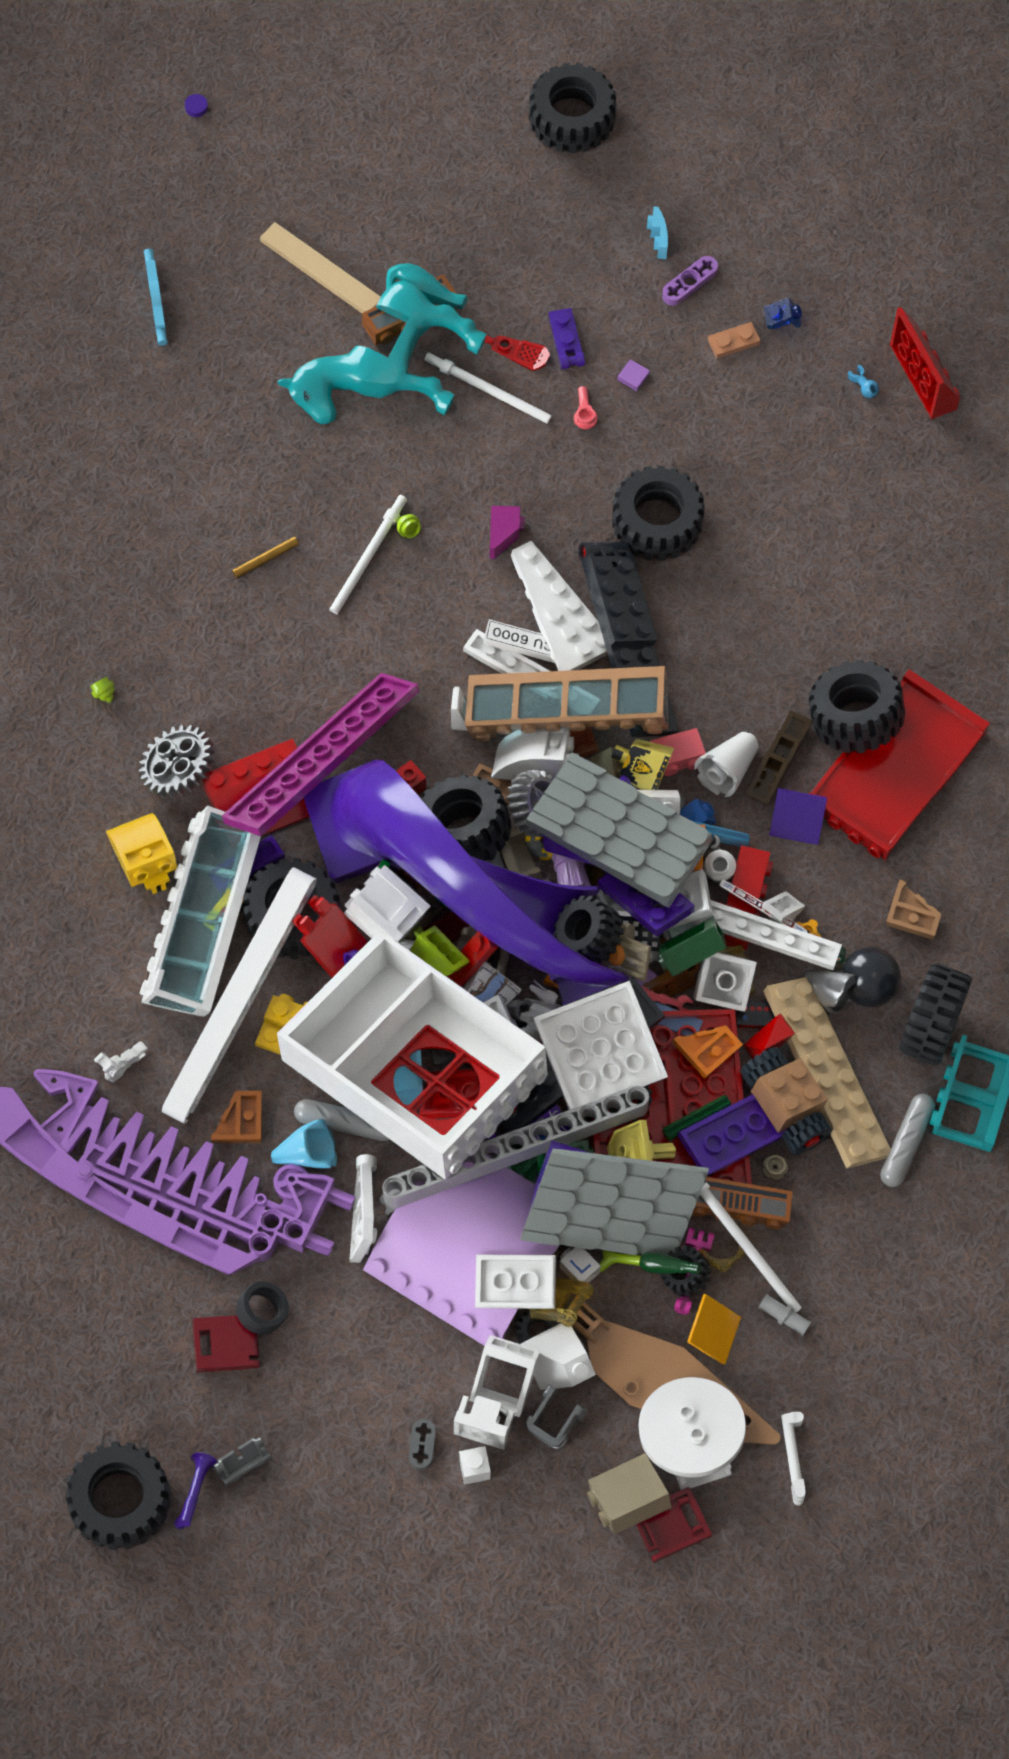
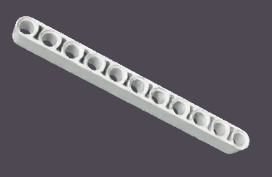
M294 867L289 871L162 1107V1113L183 1124L187 1123L188 1120L186 1118L189 1113L194 1112L295 925L292 921L298 914H301L316 885V878Z

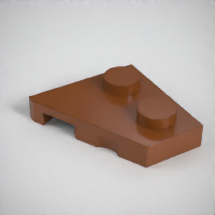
M236 1091L228 1109L225 1110L221 1117L220 1124L211 1135L212 1143H261L262 1091Z

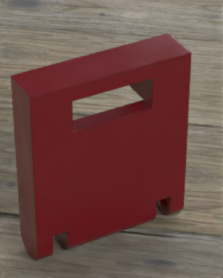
M237 1315L193 1318L196 1373L260 1367L259 1360H249V1358H259L257 1334L246 1329L239 1321ZM210 1331L211 1355L201 1356L200 1335H209Z
M690 1487L669 1495L670 1509L636 1524L648 1552L651 1553L658 1549L660 1551L651 1557L653 1563L712 1537V1533ZM687 1504H690L699 1522V1525L693 1527L692 1530L680 1508Z

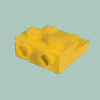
M280 994L279 997L273 995L265 1013L264 1023L256 1039L255 1046L281 1055L277 1033L308 1002H304L301 1005L295 1003L294 998L287 994Z

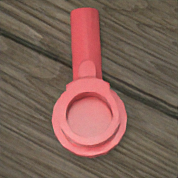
M582 386L578 388L580 406L574 415V422L581 429H590L596 425L598 417L592 406L589 405L587 387Z

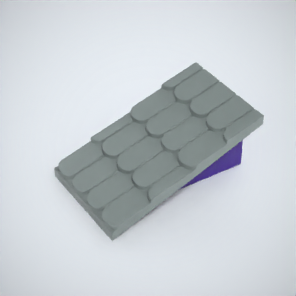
M574 753L570 754L526 819L527 826L542 834L545 851L597 866L668 908L712 842V834L706 828L677 814L676 810L637 791L634 786L608 774L605 769Z
M551 1140L535 1184L529 1215L520 1240L559 1246L560 1244L589 1250L596 1248L631 1255L644 1254L645 1252H657L668 1255L667 1253L670 1251L675 1254V1248L681 1244L709 1168L594 1154Z

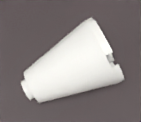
M741 732L700 756L696 760L694 768H698L700 774L697 777L701 784L716 795L720 791L726 794L724 797L731 796L737 790L759 748L756 737L751 733Z

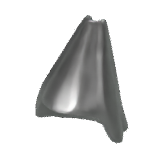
M812 970L805 973V977H807L808 982L811 984L814 993L828 1012L837 1014L846 1007L847 1003L851 1002L845 993L856 983L855 975L843 973L842 970Z

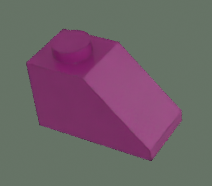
M491 506L490 559H495L519 539V530H524L525 516H520V507Z

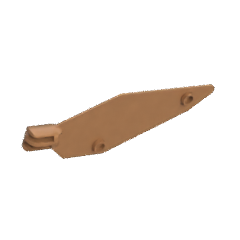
M582 1299L578 1302L579 1306L595 1322L577 1307H574L571 1312L588 1328L587 1330L569 1314L565 1316L564 1319L569 1321L587 1339L590 1362L595 1374L630 1406L642 1409L649 1396L659 1387L670 1381L688 1377L704 1378L714 1381L729 1390L740 1403L744 1417L750 1419L751 1423L746 1426L744 1443L770 1445L779 1443V1433L684 1347L605 1321Z

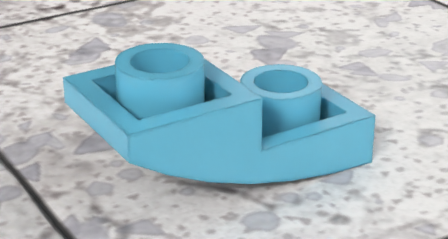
M654 207L653 216L648 215L647 229L651 230L650 238H655L653 250H658L657 258L666 259L668 247L667 227L659 207Z

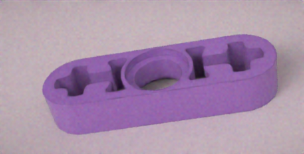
M704 256L664 286L662 295L664 302L675 306L684 301L717 274V261L713 257ZM703 265H705L706 267L711 265V270L705 269L704 271H702ZM692 277L696 280V283L694 285H687L684 283V279ZM678 290L677 297L674 295L669 296V291L675 293Z

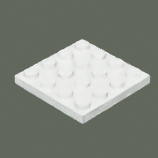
M630 981L533 1018L569 1110L632 1086L644 1087L668 1077Z

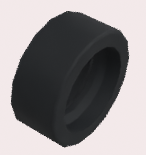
M265 1281L255 1282L247 1287L239 1297L236 1313L241 1324L252 1333L260 1335L270 1334L278 1329L287 1318L289 1303L284 1292L273 1283ZM259 1295L270 1300L276 1311V1316L273 1320L265 1321L255 1316L249 1304L252 1296Z

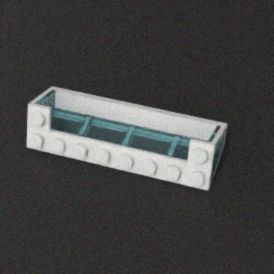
M207 806L202 812H198L196 818H192L189 824L188 832L191 833L189 842L185 841L181 855L184 856L182 864H178L174 878L177 879L175 887L171 888L167 901L171 903L169 910L164 911L161 919V924L164 927L162 934L158 933L154 943V948H157L155 957H151L148 963L147 971L150 972L148 981L144 980L140 990V994L143 995L141 1003L205 1017L211 1011L261 837L224 824L222 815L225 813L224 811Z

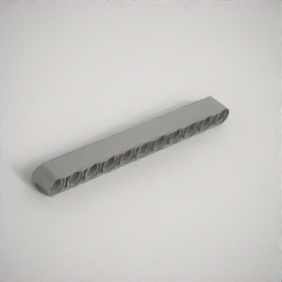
M632 1086L482 1142L477 1152L472 1156H468L463 1161V1163L472 1162L474 1166L470 1168L461 1166L457 1173L451 1174L446 1180L424 1164L391 1176L383 1183L384 1202L391 1208H399L546 1153L551 1140L567 1145L642 1117L648 1111L649 1093L642 1086ZM633 1099H640L643 1103L634 1104L631 1101ZM609 1108H616L619 1112L610 1113L607 1110ZM585 1117H593L595 1121L586 1122L583 1119ZM561 1126H569L571 1129L569 1131H561L559 1128ZM537 1135H544L547 1137L545 1140L541 1141L535 1139ZM520 1144L523 1147L516 1150L511 1148V1145ZM489 1153H496L499 1156L494 1159L488 1158L486 1155ZM417 1180H423L424 1182H426L422 1186H416L413 1184ZM393 1189H398L401 1191V1193L398 1195H391L389 1194V1191Z

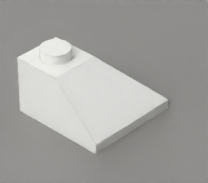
M567 1320L521 1343V1345L540 1351L534 1372V1377L540 1390H545L548 1385L554 1388L573 1387L596 1375L587 1352Z

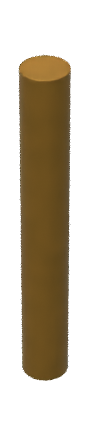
M294 536L233 569L232 573L237 579L298 546V540Z

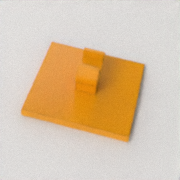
M703 1294L687 1342L717 1362L725 1365L741 1316L707 1294Z

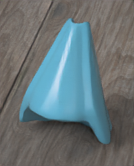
M325 1120L312 1121L297 1129L272 1151V1162L274 1164H294L312 1168L335 1167L337 1165V1154L334 1149L335 1140L333 1133L328 1129Z

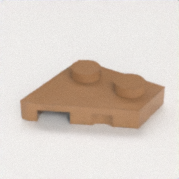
M899 879L885 925L934 940L941 913L933 906H929L919 894H914L906 886L907 883Z

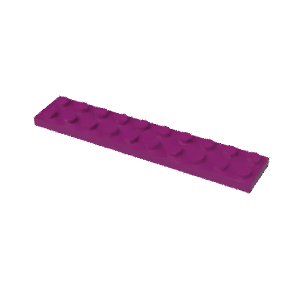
M380 673L222 815L224 824L262 836L402 707L410 702L420 692L418 684Z

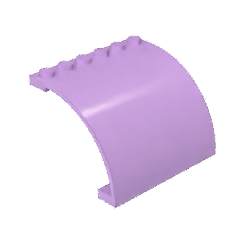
M465 1162L462 1166L470 1168L474 1164L472 1162ZM506 1167L396 1208L382 1231L363 1270L485 1346L490 1335L504 1339L518 1309L475 1308L476 1255H553L559 1246L520 1240L529 1215L535 1184ZM417 1180L413 1184L416 1186H422L426 1182H424L423 1180Z

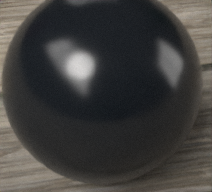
M860 948L847 957L841 968L843 973L855 975L856 983L845 994L851 1001L860 1006L878 1007L884 1005L896 995L900 987L901 971L899 965L890 953L881 948Z

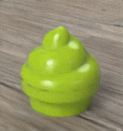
M413 514L403 515L397 522V531L402 537L414 538L421 530L420 521Z
M107 676L90 686L93 691L91 694L94 698L111 703L115 689L113 681H109Z

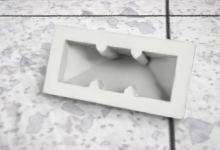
M786 891L762 904V908L780 922L788 918L793 921L805 907L804 904ZM768 916L771 921L780 923V922L776 921L775 919H773L772 917Z

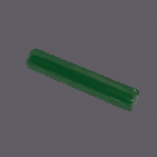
M723 1095L665 1126L662 1133L666 1140L670 1141L678 1137L677 1135L680 1131L731 1106V1102L726 1095Z

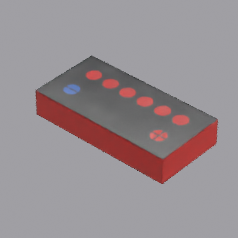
M747 1001L745 1012L737 1010V1027L763 1028L775 1018L769 1003Z

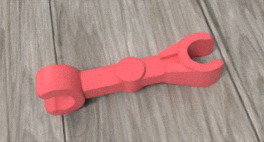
M641 986L653 1002L658 1001L664 1005H674L678 1010H688L682 1007L686 1002L693 1004V1000L687 995H681L676 999L662 993L657 994Z

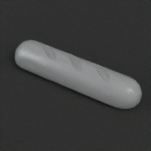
M918 1094L911 1100L891 1146V1151L881 1169V1180L889 1187H898L904 1182L931 1120L933 1110H935V1102L928 1094Z
M303 1099L294 1108L295 1118L303 1124L323 1119L330 1130L380 1141L390 1140L346 1107Z

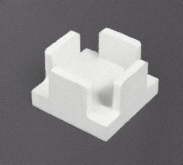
M463 1395L459 1410L454 1419V1434L504 1450L514 1419V1411L509 1410L505 1424L501 1425L499 1424L501 1419L499 1415L501 1409L500 1402L476 1396L471 1413L466 1414L469 1397Z

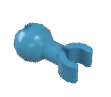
M858 365L857 369L860 376L848 371L849 380L861 386L863 396L872 398L878 395V383L874 380H868L864 376V368L861 365Z

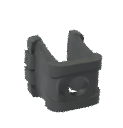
M548 1385L542 1393L543 1401L534 1415H530L526 1422L527 1431L553 1449L559 1450L568 1442V1435L577 1422H583L586 1418L588 1410L582 1405L577 1404L555 1439L537 1427L558 1396V1390Z

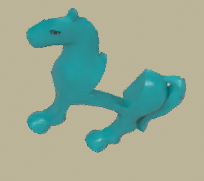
M410 263L398 264L388 269L386 290L376 305V308L406 322L389 357L367 347L355 346L348 354L313 359L301 366L292 378H283L278 380L277 383L282 387L288 388L293 400L320 424H328L336 419L337 411L332 401V389L352 390L364 396L383 398L402 390L418 391L430 397L435 403L436 410L445 416L454 400L455 394L444 390L440 380L434 376L423 377L408 372L412 352L418 339L430 327H445L457 333L466 342L467 349L478 355L487 334L477 330L476 323L473 320L459 316L455 309H453H464L468 302L467 295L449 291L433 275L420 266Z

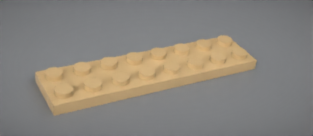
M807 977L766 986L763 992L774 1016L782 1014L796 1033L787 1041L795 1060L799 1058L803 1060L828 1099L821 1113L832 1128L830 1135L846 1169L886 1159L891 1151L888 1142L827 1014Z

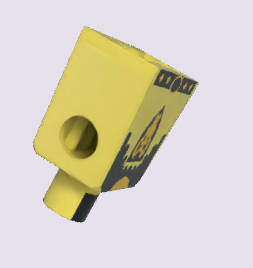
M635 739L630 750L616 745L611 759L624 764L620 776L628 777L634 786L641 790H658L674 748Z

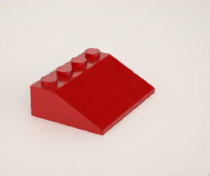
M900 307L897 308L890 341L893 352L931 419L957 410L960 400L958 389L952 386L947 370L942 368L939 363L937 352L932 350L928 344L927 334L921 331L918 324Z
M293 738L205 773L207 779H202V784L212 807L227 812L297 749ZM304 797L262 836L309 818ZM216 814L219 822L224 823L222 816ZM224 831L231 848L240 845L241 834Z

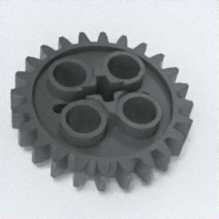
M181 725L177 731L173 726L171 733L167 734V732L163 731L161 739L155 737L156 743L154 745H147L150 751L143 752V756L146 759L139 762L142 765V768L139 769L142 775L140 779L144 782L150 792L152 791L155 796L160 794L162 798H165L169 795L173 799L176 792L182 797L184 790L187 789L189 792H192V785L200 786L198 781L200 778L207 779L204 773L205 771H212L209 764L215 762L212 755L216 751L213 749L214 743L210 740V737L199 727L195 729L192 725H189L186 729L184 725Z

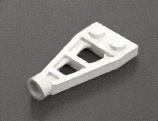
M369 1154L360 1155L356 1158L357 1172L354 1194L356 1199L353 1206L350 1262L360 1263L364 1255H368L370 1245L375 1243L377 1237V1228H373L372 1172L377 1169V1158Z

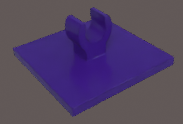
M778 788L769 836L818 845L827 797Z

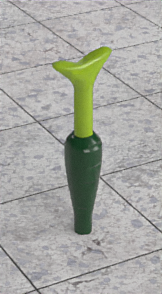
M602 1250L603 1259L599 1264L601 1266L600 1272H603L615 1263L637 1265L645 1272L657 1274H699L701 1272V1264L688 1262L657 1252H645L642 1256Z

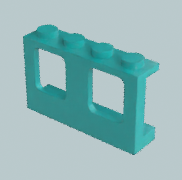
M962 1035L960 1043L954 1042L950 1055L955 1057L953 1066L947 1065L943 1079L948 1080L946 1088H940L936 1100L941 1105L939 1111L933 1110L929 1124L934 1126L932 1134L991 1152L1009 1096V1055L966 1042L967 1036ZM962 1055L972 1056L994 1064V1072L987 1089L955 1079ZM954 1100L980 1109L981 1115L974 1134H966L944 1127L941 1124L947 1101Z

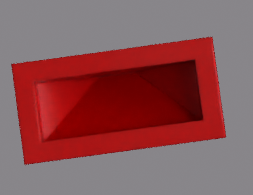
M778 1014L743 1046L752 1059H754V1056L760 1055L765 1050L768 1051L769 1048H780L796 1033L783 1015Z

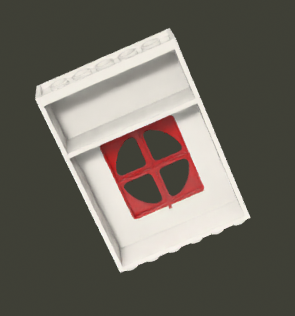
M379 931L277 1033L282 1061L445 1180L451 1174L459 1171L463 1161L468 1156L474 1155L480 1143L485 1138H490L496 1131L497 1125L502 1120H507L517 1104L524 1102L529 1097L531 1090L537 1084L540 1085L547 1077L546 1049L544 1045L382 931ZM429 1048L444 1049L456 1054V1057L438 1075H432L410 1059L414 1052ZM464 1063H469L479 1078L480 1091L474 1101L467 1100L446 1085V1081ZM399 1067H406L428 1084L409 1105L401 1102L394 1088V1075ZM436 1092L442 1093L464 1110L461 1115L444 1120L429 1119L417 1114V1111Z

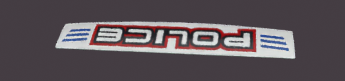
M725 880L721 881L719 886L780 922L762 908L764 902ZM789 918L780 922L791 928L808 932Z

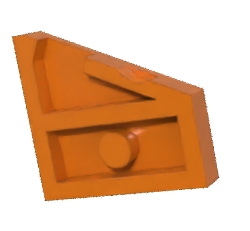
M726 1025L710 1031L695 1032L693 1035L678 1036L672 1041L675 1047L704 1079L743 1045Z

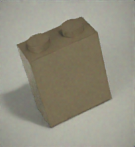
M645 1453L588 1480L590 1489L587 1492L588 1499L593 1507L598 1506L600 1510L598 1515L603 1526H609L614 1535L671 1508L669 1493Z

